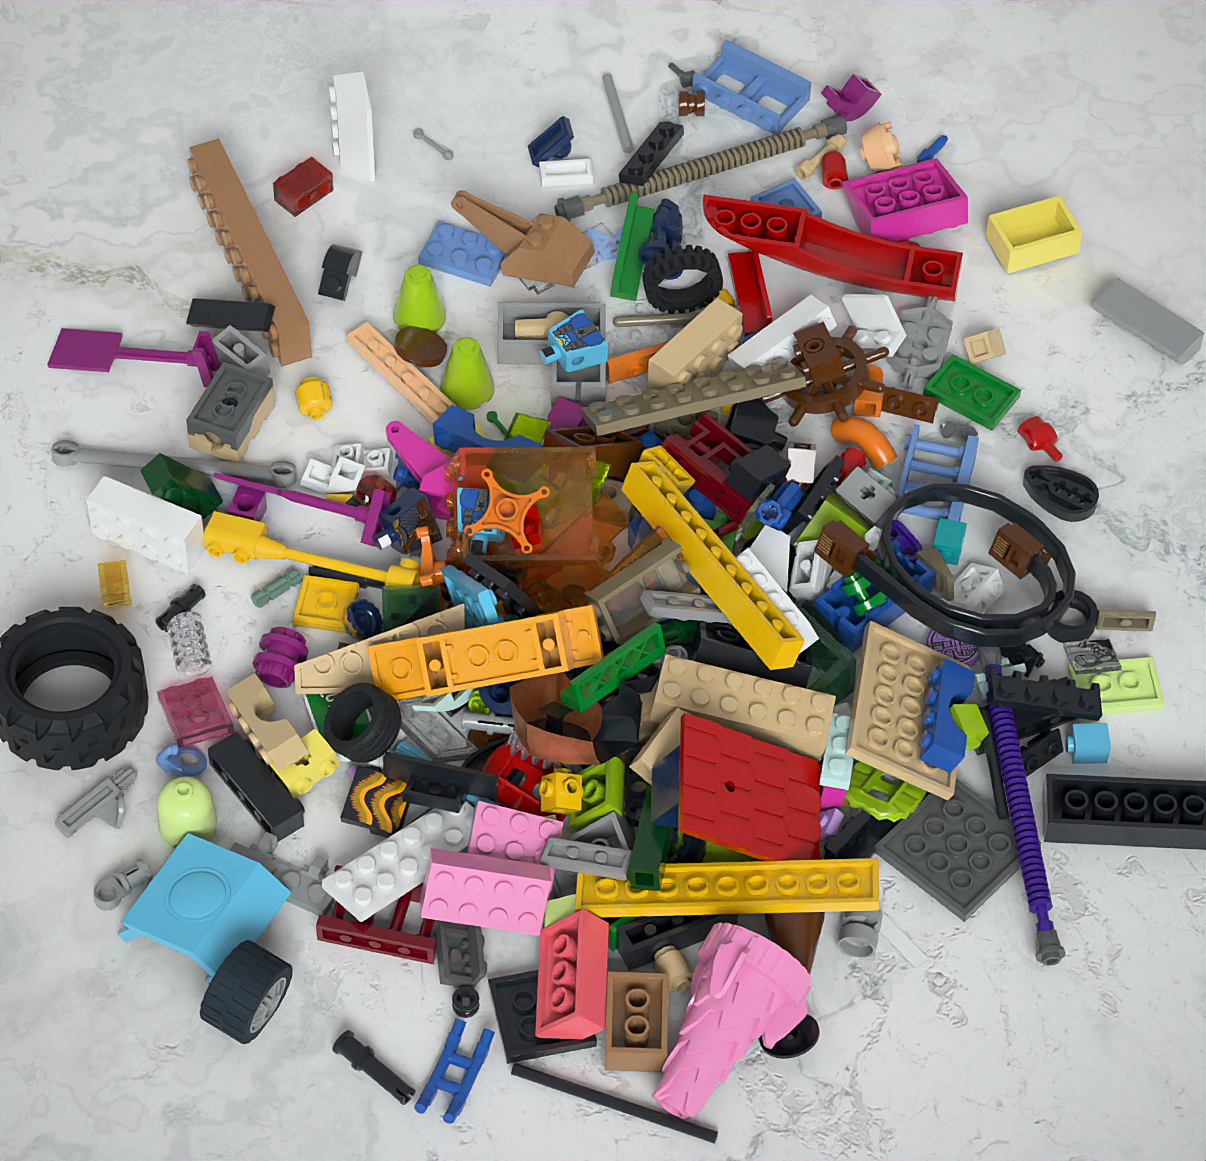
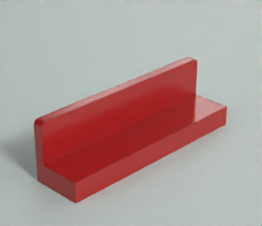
M751 249L748 252L728 253L727 260L737 305H740V312L743 313L742 326L744 337L772 323V312L759 254Z

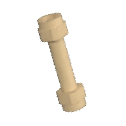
M840 134L830 137L827 140L826 146L809 161L804 159L799 163V166L795 169L796 175L801 180L812 177L815 174V168L820 165L824 154L830 151L841 152L847 144L845 138Z

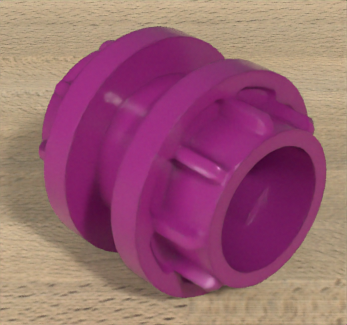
M286 627L271 628L270 633L263 634L259 647L264 652L255 654L252 662L256 669L255 674L259 680L276 688L290 687L291 683L295 682L294 665L306 661L309 650L305 646V638L297 631Z

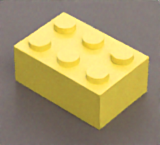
M1056 196L989 215L985 237L1005 271L1011 273L1079 253L1082 231L1061 196Z

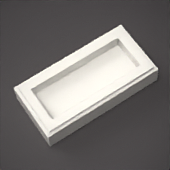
M591 158L539 162L542 187L593 183Z

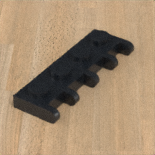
M989 667L990 705L1099 721L1103 715L1099 683H1091L1090 689L1076 687L1074 679H1068L1065 686L1049 683L1047 675H1040L1039 681L1022 679L1021 671L1014 670L1012 677L997 675L996 667Z

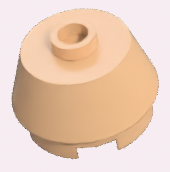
M890 121L883 124L878 122L861 135L863 146L859 147L863 161H868L872 171H888L903 166L900 159L897 160V157H901L897 138L888 130L892 128Z

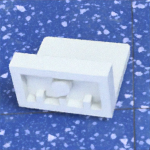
M844 294L842 301L858 329L852 341L860 346L864 353L880 347H887L889 349L887 357H893L907 335L887 295Z

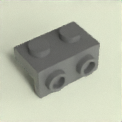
M471 925L468 930L439 926L435 931L440 984L474 988L487 973V962L484 961L483 951L485 939L482 935L481 927Z

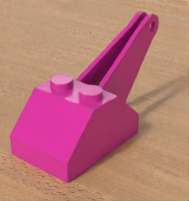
M392 421L386 426L388 442L419 483V491L427 495L435 518L458 523V487L489 490L486 482L481 478L482 471L488 469L484 462H480L472 457L466 459L457 457L452 460L399 421Z

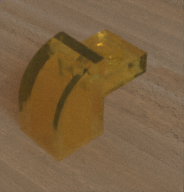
M126 560L98 563L103 607L131 605Z

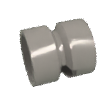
M880 909L873 911H844L843 927L840 930L838 940L839 950L855 958L872 957L876 953L878 933L880 932L883 918L882 911Z

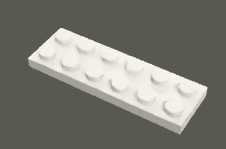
M466 801L460 813L434 808L323 879L322 889L360 922H363L424 882L431 848L462 853L467 852L475 808Z

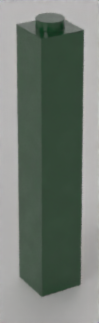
M648 783L629 864L630 889L660 891L674 827L651 824L652 785Z

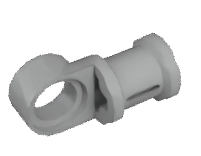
M137 859L134 865L121 872L117 870L113 872V875L97 883L93 893L96 906L102 910L115 909L120 904L121 898L129 895L133 888L144 882L149 884L152 880V875L142 859ZM111 890L116 895L110 900H103L99 897V894L102 891Z

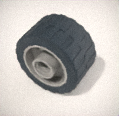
M251 940L241 942L226 957L211 980L200 1005V1018L239 1043H250L260 1034L284 999L293 975L291 964Z

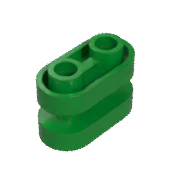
M877 557L875 563L884 570L881 560ZM854 572L844 578L845 583L841 587L846 596L856 595L858 601L852 605L857 616L865 615L864 613L869 609L886 602L885 598L887 596L877 588L867 593L865 588L870 586L871 583L858 572Z

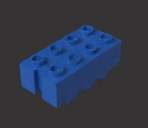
M894 539L891 544L898 563L920 587L931 593L935 572L919 559L916 565H914L906 556L902 555L899 550L900 543ZM843 576L833 583L830 589L815 599L814 607L843 637L841 639L842 644L853 653L862 646L864 629L869 621L887 627L903 615L905 611L886 597V602L882 605H876L865 612V615L857 616L852 605L858 601L856 595L846 596L841 587L845 583V577ZM871 584L865 589L867 593H870L876 587Z

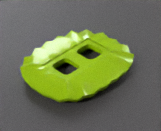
M858 760L852 766L849 790H846L844 799L849 801L851 807L858 808L861 811L863 809L878 820L889 819L892 822L901 818L906 820L910 813H914L918 805L925 798L926 790L899 779L898 785H891L881 780V777L888 773ZM875 789L889 797L886 801H882L872 797L869 793Z

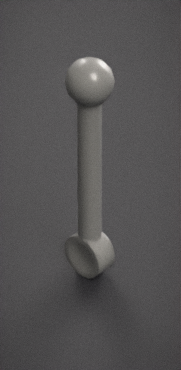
M418 128L413 131L415 139H422L442 153L446 160L453 158L452 151L443 149L424 135L422 129Z

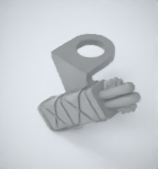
M123 768V770L120 769V772L117 771V775L114 774L113 781L109 778L103 780L101 784L99 783L96 788L56 819V828L68 838L96 816L115 829H120L124 807V793L120 789H128V786L131 787V784L135 783L134 778L137 776V773L133 772L132 768L127 770Z

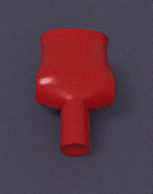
M1035 416L1027 419L1019 426L1017 432L1025 439L1030 450H1044L1054 462L1062 459L1063 454L1053 445L1058 437L1050 423L1044 422L1040 416Z

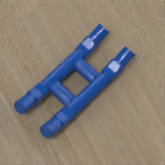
M455 1018L452 1029L444 1044V1049L430 1079L414 1106L417 1113L423 1114L434 1101L438 1089L453 1094V1099L443 1115V1120L448 1124L454 1123L457 1116L462 1112L477 1075L487 1058L495 1034L494 1031L484 1028L472 1058L458 1054L456 1051L467 1022ZM449 1064L466 1069L460 1084L443 1078Z

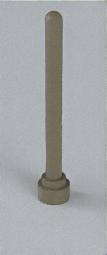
M740 305L732 306L736 310L740 311ZM701 312L618 316L613 319V325L615 327L689 324Z

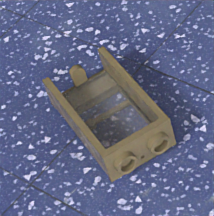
M666 538L661 541V545L590 592H584L588 601L586 606L594 604L602 640L623 645L649 625L660 620L649 616L640 600L643 590L699 594L701 592L699 587L687 581L685 574L690 572V568L684 561L677 558V554L683 551L680 545Z

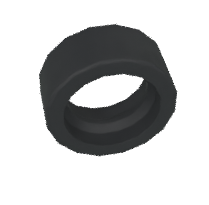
M1062 590L1056 592L1055 601L1045 617L1061 602ZM1074 590L1073 601L1069 608L1082 612L1087 620L1078 626L1064 625L1058 621L1047 634L1060 643L1079 644L1089 639L1094 633L1098 616L1096 603L1087 594Z

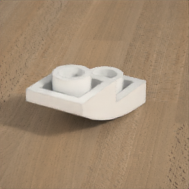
M362 443L335 445L332 467L335 468L341 456L366 466L362 476H390L393 461L391 448L364 450Z

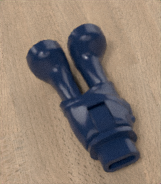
M666 198L661 200V204L657 207L653 216L651 228L653 240L644 243L639 249L638 259L644 265H649L648 261L651 258L656 259V254L662 253L664 255L665 250L668 248L675 251V246H680L684 228L682 214L679 211V206ZM683 271L675 272L665 279H677Z

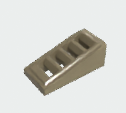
M932 548L918 551L916 553V562L918 559L935 572L933 589L947 601H953V575L938 549Z

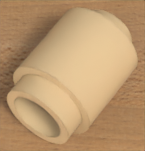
M667 946L660 949L654 955V966L657 972L669 974V991L677 993L685 991L691 985L693 973L682 952L677 950L675 946Z

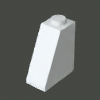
M765 525L750 547V550L787 594L790 536L781 530L778 531Z

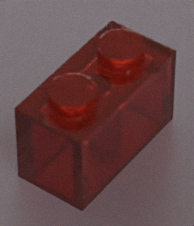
M312 156L273 182L274 201L294 217L334 191L333 173Z

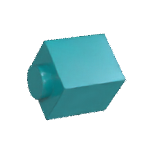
M940 518L933 548L938 549L946 564L958 566L965 540L967 523Z

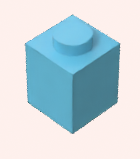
M1107 723L1072 724L1071 734L1066 736L1065 744L1066 752L1071 753L1073 764L1108 762L1111 744Z

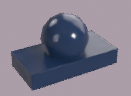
M565 116L560 117L528 145L532 165L539 168V162L547 161L551 157L563 159L569 155L572 148L571 140L574 138V134L568 118Z

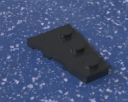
M836 455L822 468L813 483L805 491L806 494L792 511L788 522L781 531L788 535L803 521L807 524L817 512L814 509L817 503L820 505L830 493L827 490L828 486H833L843 474L839 471L845 463L841 457Z

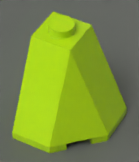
M830 492L794 546L797 547V543L802 541L818 540L823 526L833 520L836 523L841 520L864 540L865 534L873 526L835 494Z

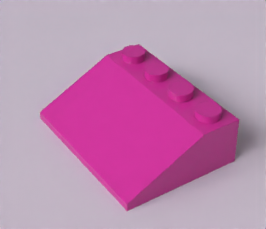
M937 158L841 182V187L862 234L897 242L902 239L908 240L912 237L932 234L939 230L955 228L968 223V196Z

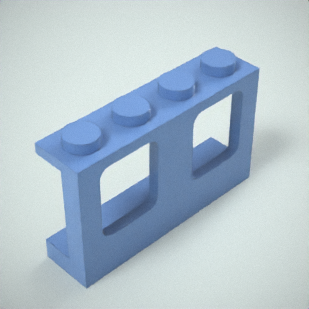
M726 40L721 45V56L703 75L697 72L693 75L692 93L705 91V100L739 116L743 120H747L765 131L777 134L784 129L810 100L811 82ZM721 75H727L746 86L739 93H736L715 81ZM769 96L788 107L780 115L758 104L762 97Z

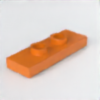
M669 341L608 359L606 362V379L608 383L611 384L647 373L649 359Z

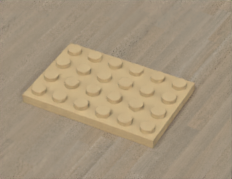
M869 621L864 629L845 754L943 799L949 800L954 795L957 766L951 773H948L919 760L921 747H919L918 743L924 728L921 721L927 705L924 703V698L929 689L927 676L933 666L937 667L944 658L970 669V666L875 622Z

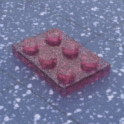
M212 676L157 691L158 701L173 737L178 744V748L235 733L233 722Z

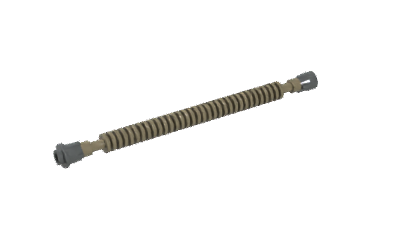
M835 115L822 119L821 123L813 125L808 130L803 131L800 127L742 144L741 146L738 145L706 155L699 159L696 158L692 161L658 170L651 175L644 186L616 183L601 188V194L582 197L577 195L567 199L561 197L557 199V205H554L556 216L566 218L570 222L573 218L585 215L584 212L593 210L594 206L605 204L609 208L612 205H618V203L628 202L630 193H636L638 198H641L642 196L654 194L667 188H673V186H679V184L683 185L685 182L689 183L709 175H715V173L718 174L750 164L751 162L792 151L799 147H805L806 141L813 138L816 140L825 137L829 139L836 134H846L847 124L843 115Z

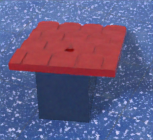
M684 713L681 716L680 745L652 767L651 824L678 828L679 832L763 861L821 860L819 852V839L821 837V826L819 823L821 809L820 763L814 759L789 752V749L722 727L719 723Z

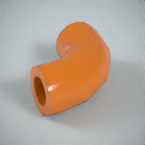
M848 416L846 422H840L838 418H835L832 422L831 433L834 440L841 444L852 443L858 446L866 454L872 468H880L897 458V454L887 437L874 424L860 417Z

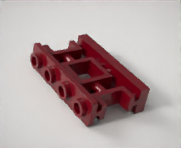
M705 413L699 421L693 423L689 435L693 437L692 439L686 441L677 433L675 435L670 434L664 439L662 447L694 478L695 482L692 487L730 518L741 524L747 519L749 513L752 514L755 511L759 500L756 498L749 502L725 482L728 474L715 465L714 462L720 459L730 466L734 459L746 456L752 449ZM780 486L764 494V496L772 498Z

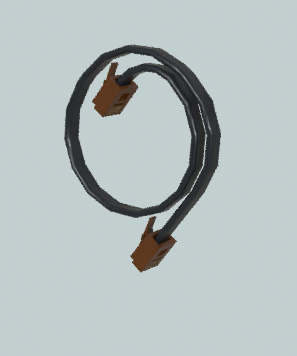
M932 483L904 493L889 508L881 523L877 546L884 570L875 563L878 553L868 549L870 544L841 520L837 523L833 520L823 526L817 541L818 543L814 549L817 555L845 578L854 572H858L908 615L941 636L977 647H1015L1045 635L1052 630L1068 611L1074 596L1076 572L1066 547L1043 521L999 493L968 484ZM926 502H963L997 513L1013 524L1007 523L998 529L988 554L1020 580L1031 573L1041 586L1044 594L1043 602L1040 605L1016 614H981L946 603L920 587L898 563L890 541L892 523L904 510ZM1052 558L1063 582L1062 599L1056 608L1045 617L1051 610L1056 597L1057 583L1051 568L1047 565Z

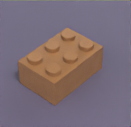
M608 972L605 1044L606 1071L662 1072V1068L667 1060L668 973Z

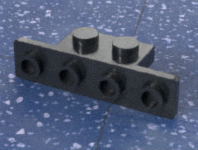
M386 752L383 756L384 777L407 782L402 793V802L460 813L467 795L496 800L498 796L497 774Z
M862 809L855 818L851 816L845 822L842 831L837 836L832 835L824 845V860L871 858L876 851L874 849L875 845L899 821L892 822L889 819L878 820Z

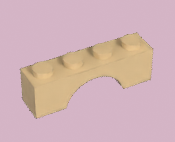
M255 673L225 691L231 702L227 703L228 708L233 716L238 718L237 721L246 734L249 733L248 737L255 748L259 749L258 751L267 765L273 763L278 772L309 753L287 718L267 722V718L276 708V705Z

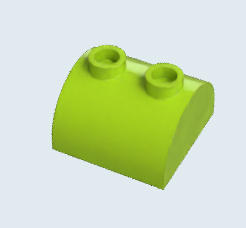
M615 756L602 765H591L575 774L582 775L584 794L581 800V811L570 814V827L580 831L614 811L623 819L626 818V811L623 810L625 765L619 758Z

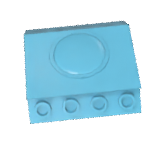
M187 833L121 920L123 927L117 935L125 942L140 936L147 937L187 955L208 973L204 980L210 984L218 968L235 947L245 940H251L254 943L257 941L292 892L260 863Z

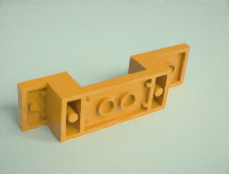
M594 604L539 614L519 620L454 632L452 630L367 647L374 685L390 694L395 700L423 695L428 697L565 672L573 668L596 664L604 658Z

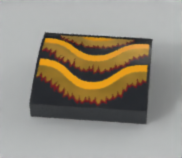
M358 765L340 816L341 822L370 829V834L386 838L394 835L403 828L411 804L402 802V793L407 782L386 778L383 772Z

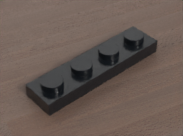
M669 121L659 122L619 172V183L644 186L684 135L683 125L673 124Z

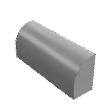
M1120 279L1113 282L1092 303L1095 311L1179 364L1188 362L1201 349L1203 331Z

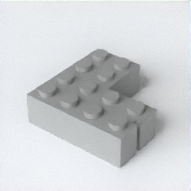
M498 303V364L545 365L540 358L539 350L548 347V340H516L515 321L546 318L549 313L554 311H560L571 316L583 309L592 323L599 327L598 331L606 340V304ZM558 361L547 364L551 365V407L554 406L559 397L575 403H581L585 407L596 401L605 402L606 362L572 372L565 371Z

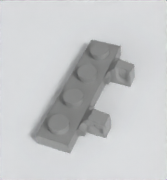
M266 832L259 840L258 845L252 843L249 848L234 842L230 851L260 863L292 892L286 899L287 902L317 916H325L335 901L332 896L322 889V880L326 878L325 874L329 870L327 859L317 855L308 871L302 868L301 872L274 860L275 858L272 853L278 846L277 836Z

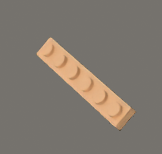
M368 322L346 335L347 343L432 424L451 405L456 406L415 366L404 361L396 353L394 347Z

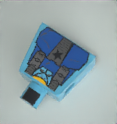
M583 309L549 329L548 347L539 350V355L545 365L558 361L565 371L572 372L607 362L608 343Z
M458 487V532L464 539L471 540L469 549L471 554L484 556L486 555L488 541L502 542L505 532L487 529L475 533L472 538H466L464 536V528L467 525L475 524L484 516L489 507L490 492L484 489Z

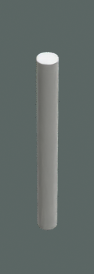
M605 74L602 79L624 153H631L634 148L612 75Z

